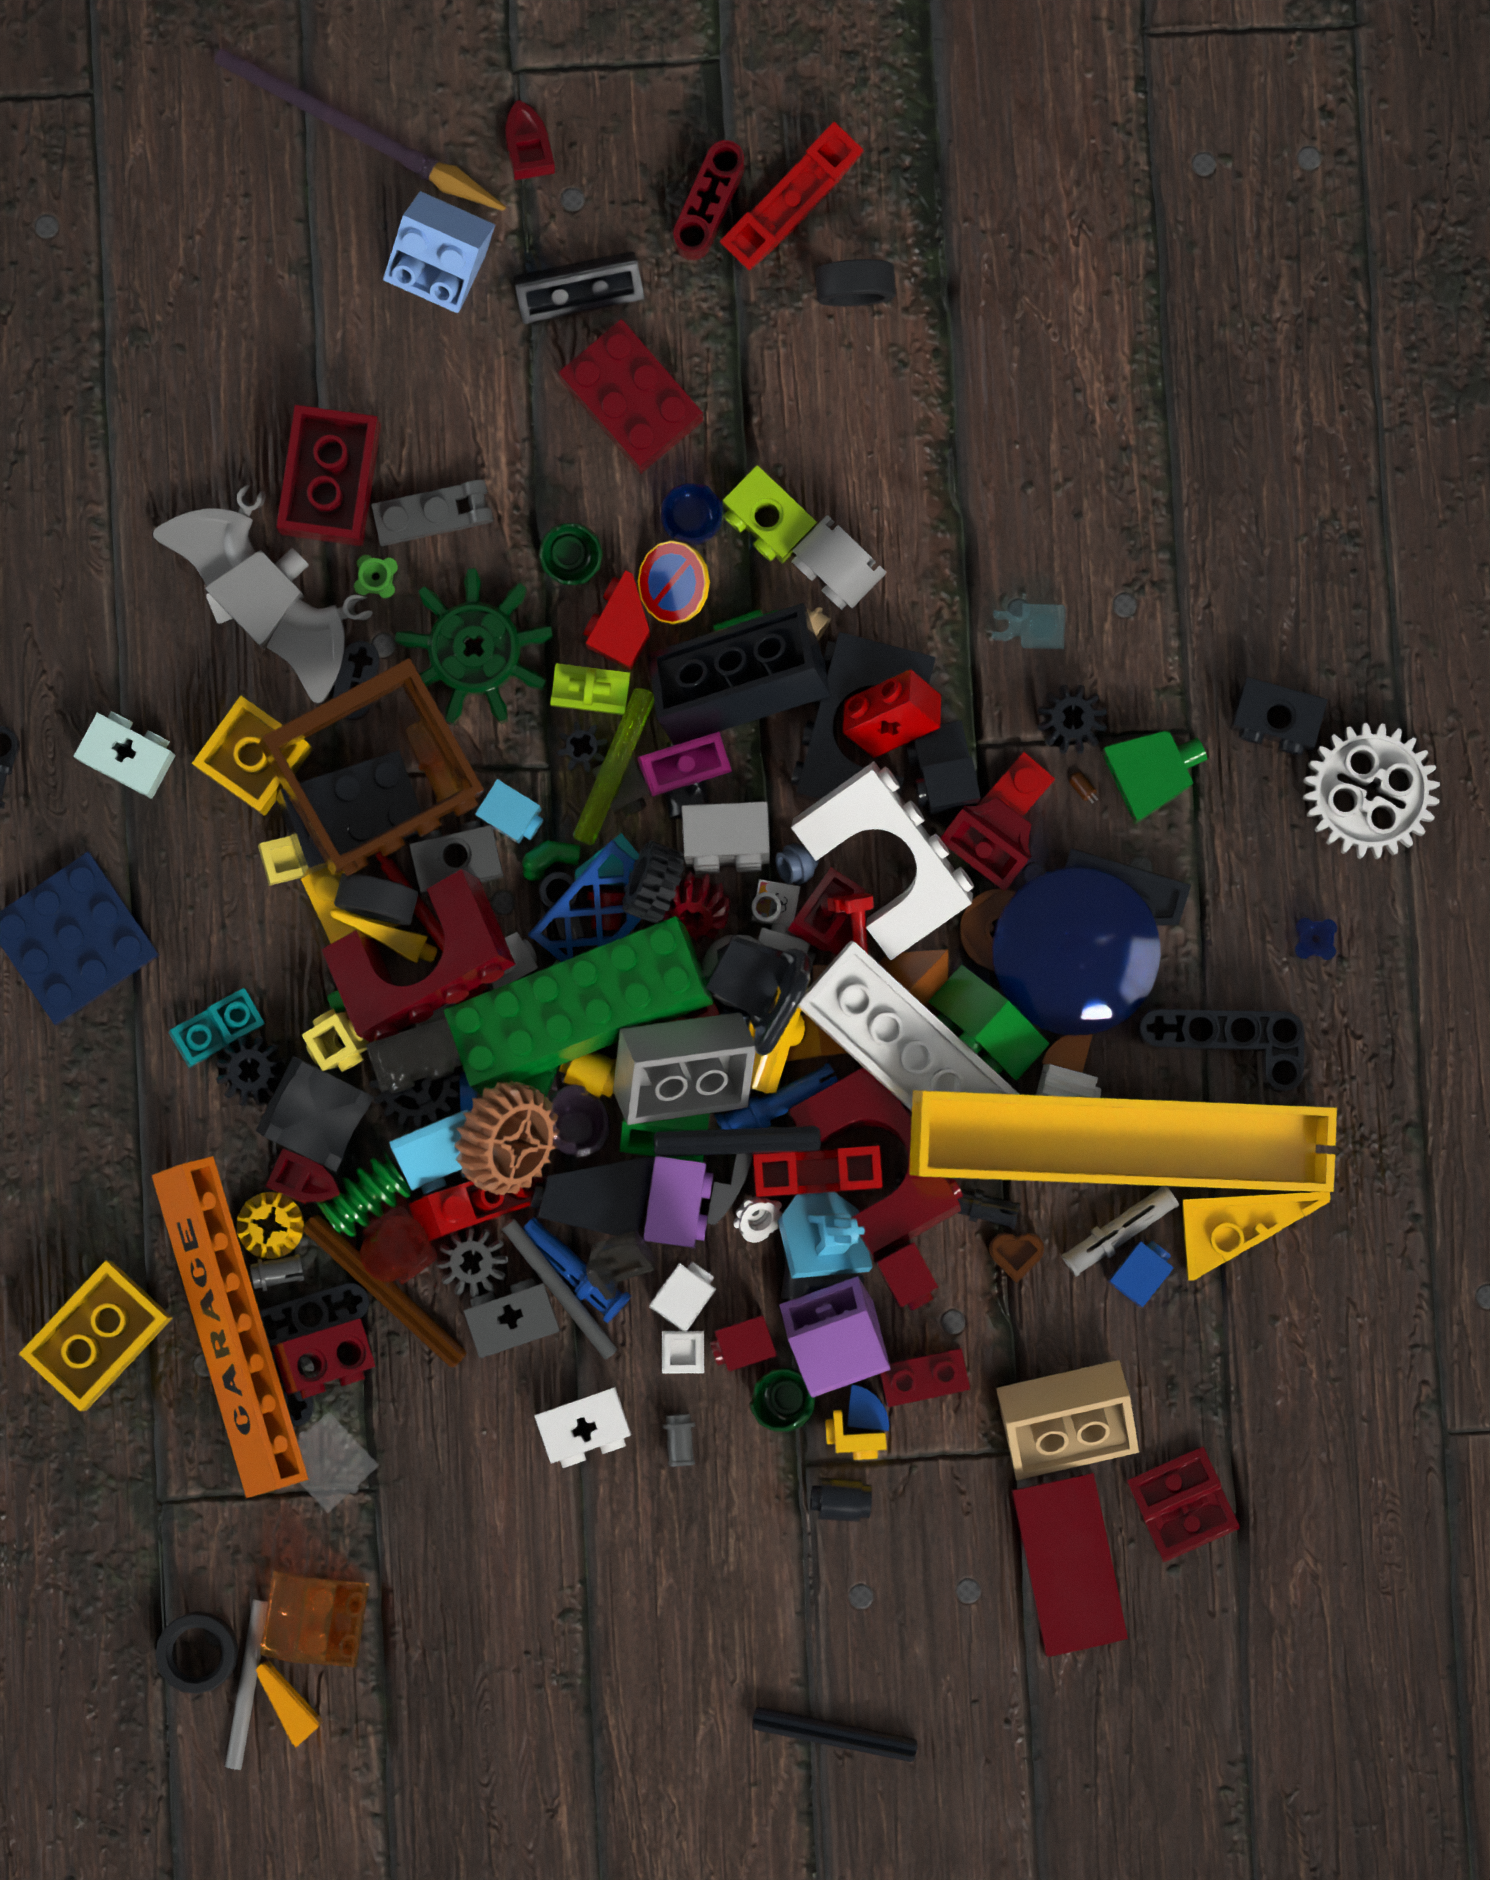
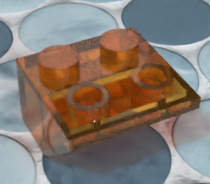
M273 1570L260 1655L292 1663L356 1667L369 1583Z

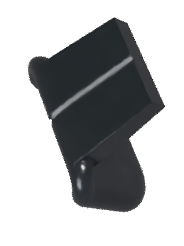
M733 935L706 982V989L749 1013L751 1023L755 1029L754 1049L759 1055H768L777 1045L806 992L810 979L811 961L809 956L802 950L788 949L780 952ZM778 986H779L781 992H780V996H779V998H778V1001H777V1003H776V1005H775L776 998H777V994H778L777 988H778Z

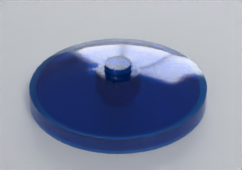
M1080 867L1063 868L1047 872L1019 889L1004 907L998 919L992 944L994 972L1007 1000L1027 1020L1042 1029L1072 1036L1089 1035L1108 1030L1131 1016L1142 1005L1154 985L1161 955L1160 938L1156 922L1142 898L1130 886L1114 876L1099 870Z

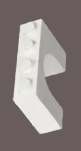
M873 761L793 818L791 828L816 861L852 835L869 829L891 832L907 843L914 854L917 865L914 880L902 894L869 916L866 923L867 930L891 961L972 904L973 893L970 890L974 888V884L961 867L955 870L947 860L946 856L950 853L937 834L929 836L921 825L925 819L917 806L911 800L905 803L896 790L900 788V785L887 767L880 770Z

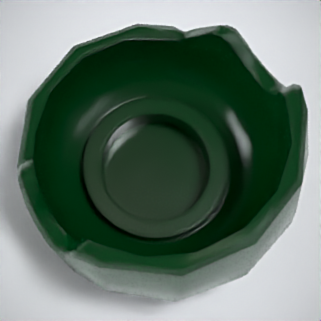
M575 522L561 523L552 527L542 538L539 550L543 571L554 581L564 585H578L588 582L599 570L603 556L600 540L596 534L585 525Z
M790 1367L776 1368L766 1373L755 1383L752 1400L749 1405L751 1412L760 1425L774 1432H788L803 1426L814 1410L816 1397H811L800 1372Z

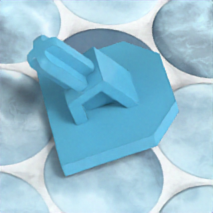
M837 1193L796 1195L778 1219L791 1278L869 1272L872 1269L869 1251L859 1236L864 1235V1226H858L857 1220L851 1218L858 1214L859 1210Z

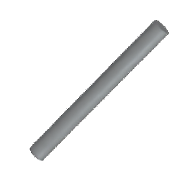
M253 1599L225 1767L230 1769L242 1770L257 1681L255 1669L259 1667L269 1601Z

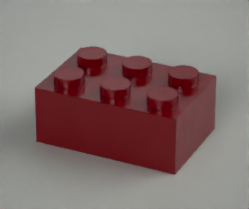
M622 319L558 372L560 382L640 474L703 422V412Z
M301 405L294 406L276 526L281 535L363 547L381 429L378 416Z

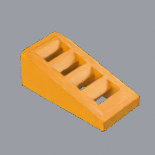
M265 1661L255 1669L257 1676L291 1743L296 1748L323 1723V1719L272 1663Z

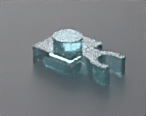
M1023 604L1022 616H1013L1008 611H993V617L996 620L1005 619L1009 621V627L1006 631L992 632V638L995 641H1007L1015 636H1021L1022 648L1064 649L1066 607L1064 605Z

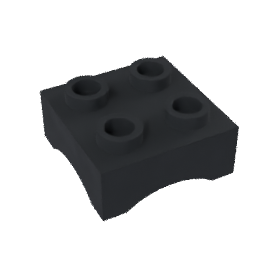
M293 1056L255 1131L336 1172L343 1159L349 1139L358 1122L368 1110L374 1096Z

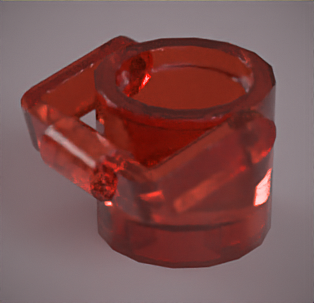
M397 1206L363 1230L367 1237L363 1241L360 1250L362 1264L373 1278L383 1282L398 1280L403 1285L437 1259V1252L432 1244L428 1242V1236L424 1228L410 1216L404 1207ZM427 1256L428 1259L421 1263L423 1259Z

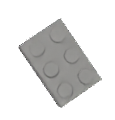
M767 802L682 806L686 868L694 867L695 874L720 873L719 866L736 865V872L761 871V864H769Z
M741 1012L620 1029L613 1092L627 1125L748 1108L755 1049L754 1040Z

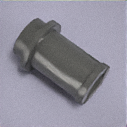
M299 1254L262 1262V1258L257 1259L258 1263L250 1264L254 1289L263 1287V1291H268L267 1286L304 1280Z
M691 1414L665 1415L666 1423L662 1424V1429H666L668 1466L676 1467L695 1464L691 1427L696 1425L695 1422L691 1421Z

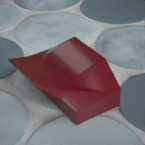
M995 797L978 806H964L940 839L947 848L1006 891L1031 858L1028 843L1032 824L999 798Z
M830 867L791 923L788 931L820 950L830 951L838 956L850 941H853L851 914L828 911L827 898L864 893L866 889Z

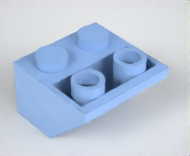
M420 191L403 214L383 280L455 313H459L485 258L495 224Z

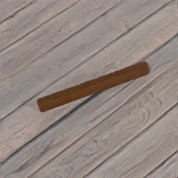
M315 1214L305 1223L303 1231L449 1367L453 1368L463 1360L467 1354L466 1350L345 1237L340 1235L321 1215Z

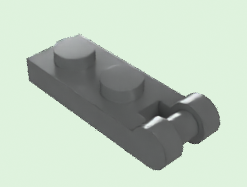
M482 479L474 480L457 486L373 503L372 509L380 545H391L493 522L492 509L487 508L484 494L488 493L486 481ZM468 499L471 511L459 514L456 501Z

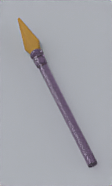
M223 48L218 51L214 60L216 64L403 163L409 170L420 174L422 179L432 181L441 192L502 211L506 209L505 205L473 181L457 166L439 163L435 157L428 158V155L400 144Z

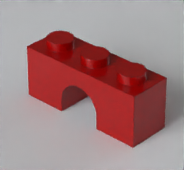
M880 1146L753 1154L756 1197L883 1188Z

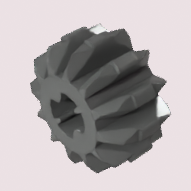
M470 1226L466 1228L465 1232L467 1242H463L457 1232L450 1234L451 1240L457 1247L454 1250L442 1244L439 1250L444 1254L451 1255L450 1261L441 1260L436 1264L439 1269L450 1267L452 1269L451 1273L442 1278L443 1284L447 1285L458 1278L459 1282L455 1287L454 1293L461 1295L467 1283H470L471 1297L476 1298L479 1297L480 1293L479 1282H482L489 1293L495 1291V1287L488 1277L492 1275L497 1279L504 1280L506 1274L494 1269V1265L505 1264L509 1260L508 1256L494 1257L493 1252L503 1246L501 1240L494 1241L487 1247L485 1244L491 1232L484 1229L478 1242H476L475 1230ZM472 1250V1255H476L478 1251L483 1257L479 1262L481 1270L476 1274H473L471 1269L466 1273L462 1267L466 1262L464 1254Z

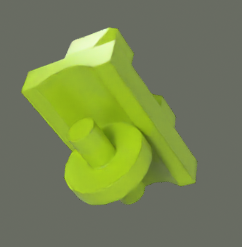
M556 663L550 705L625 715L630 673Z

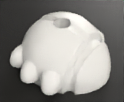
M755 1196L745 1199L740 1208L736 1210L737 1218L733 1221V1225L735 1228L740 1229V1233L747 1241L752 1243L763 1241L769 1237L770 1233L779 1228L778 1219L783 1214L779 1209L782 1207V1204L778 1200L771 1201L765 1197Z

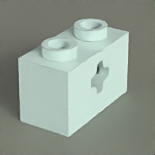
M112 711L108 717L96 713L73 757L153 799L176 756L173 752L166 749L170 742L149 730L144 737L130 730L133 722ZM132 742L131 748L136 752L134 758L126 757L121 762L122 756L117 752L119 747H128Z

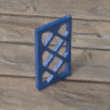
M611 840L528 933V936L537 941L561 962L573 958V947L592 945L601 947L627 936L642 918L624 912L622 909L623 905L601 907L599 884L624 883L625 888L629 883V868L631 870L634 869L633 864L635 860L621 849L614 840ZM611 854H614L623 862L624 875L599 877L598 868ZM586 885H593L595 907L570 909L569 901L580 888ZM626 913L627 921L613 936L603 937L601 915ZM595 915L597 937L572 939L570 917ZM554 918H564L566 940L551 941L541 932ZM560 948H566L567 954Z

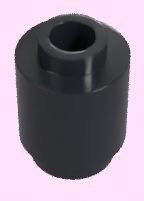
M821 1477L819 1486L812 1485L810 1510L818 1512V1520L859 1522L860 1518H870L872 1505L871 1484H862L861 1480Z

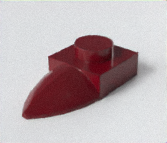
M517 100L512 106L506 122V147L514 181L555 174V163L543 121L529 105L521 100Z
M282 1149L265 1186L304 1204L306 1202L329 1200L340 1194L334 1178L321 1164L285 1149Z

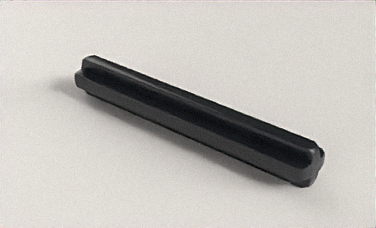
M816 1126L661 1131L654 1134L653 1146L654 1153L658 1157L805 1152L820 1150L821 1134L819 1127Z
M762 1707L755 1709L752 1720V1728L757 1731L908 1762L914 1761L918 1747L917 1740L914 1738Z

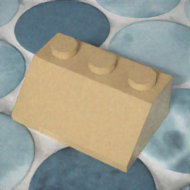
M1119 1360L996 1388L1016 1481L1139 1453L1130 1394Z

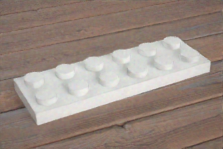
M850 941L808 988L798 1006L911 1111L913 1090L1020 1095L854 941Z

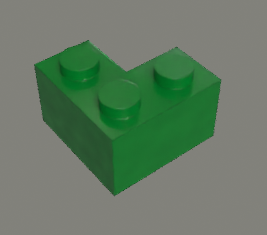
M962 964L928 1001L940 1013L937 1018L954 1034L960 1031L962 1034L958 1038L975 1054L982 1051L984 1054L980 1058L998 1075L1004 1071L1017 1081L1050 1044L1009 1000Z

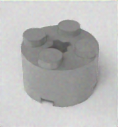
M826 515L794 548L793 552L797 556L791 562L811 581L819 576L827 584L821 591L841 610L847 604L853 608L887 572L880 565L873 571L871 567L876 562L839 525L831 530L830 527L835 522Z

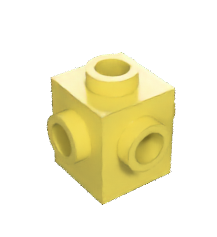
M332 1009L312 1021L315 1027L302 1034L311 1059L316 1065L320 1066L322 1071L339 1067L341 1072H344L363 1060L360 1053L371 1047L367 1040L356 1035L347 1011L336 1013ZM338 1036H340L346 1047L339 1043Z

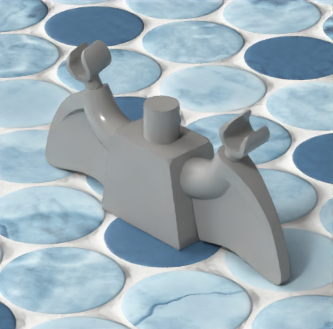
M250 485L240 489L237 494V502L240 506L238 513L217 508L195 510L168 520L154 529V538L189 560L196 567L207 586L205 588L214 600L263 650L267 648L286 660L297 673L311 700L317 704L322 703L337 679L343 660L345 633L341 620L350 618L362 621L370 618L373 613L372 611H364L358 615L354 611L356 602L367 597L351 595L346 598L343 607L340 608L333 605L317 609L302 601L304 596L292 581L309 564L293 548L274 564L261 550L255 552L249 541L248 534L253 521L249 517L252 510L261 507L266 498L265 492L260 491L257 502L254 505L249 504L246 501L245 495Z

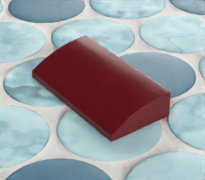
M1094 1473L1011 1489L1045 1656H1057L1128 1639Z

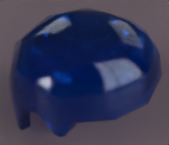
M684 483L671 489L662 501L660 521L666 533L673 540L697 546L711 540L720 530L724 516L723 503L708 486Z

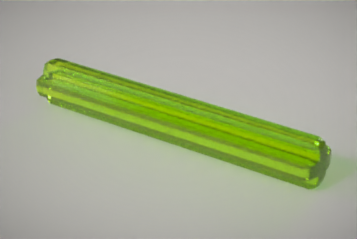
M636 688L633 691L573 833V837L579 842L593 845L596 841L654 704V695L648 690Z

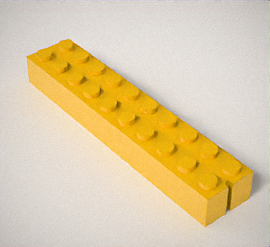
M913 1090L909 1175L1334 1192L1335 1154L1316 1153V1145L1336 1146L1337 1108Z

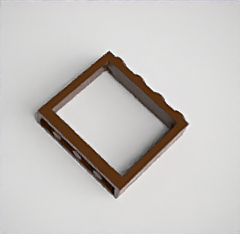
M410 658L262 736L259 742L262 751L333 876L343 870L346 876L356 873L368 865L366 858L378 851H381L383 856L391 854L405 845L402 838L415 831L421 837L442 825L439 818L454 811L457 817L470 811L478 805L476 798L484 791ZM403 687L461 791L350 851L339 855L281 751L394 690Z

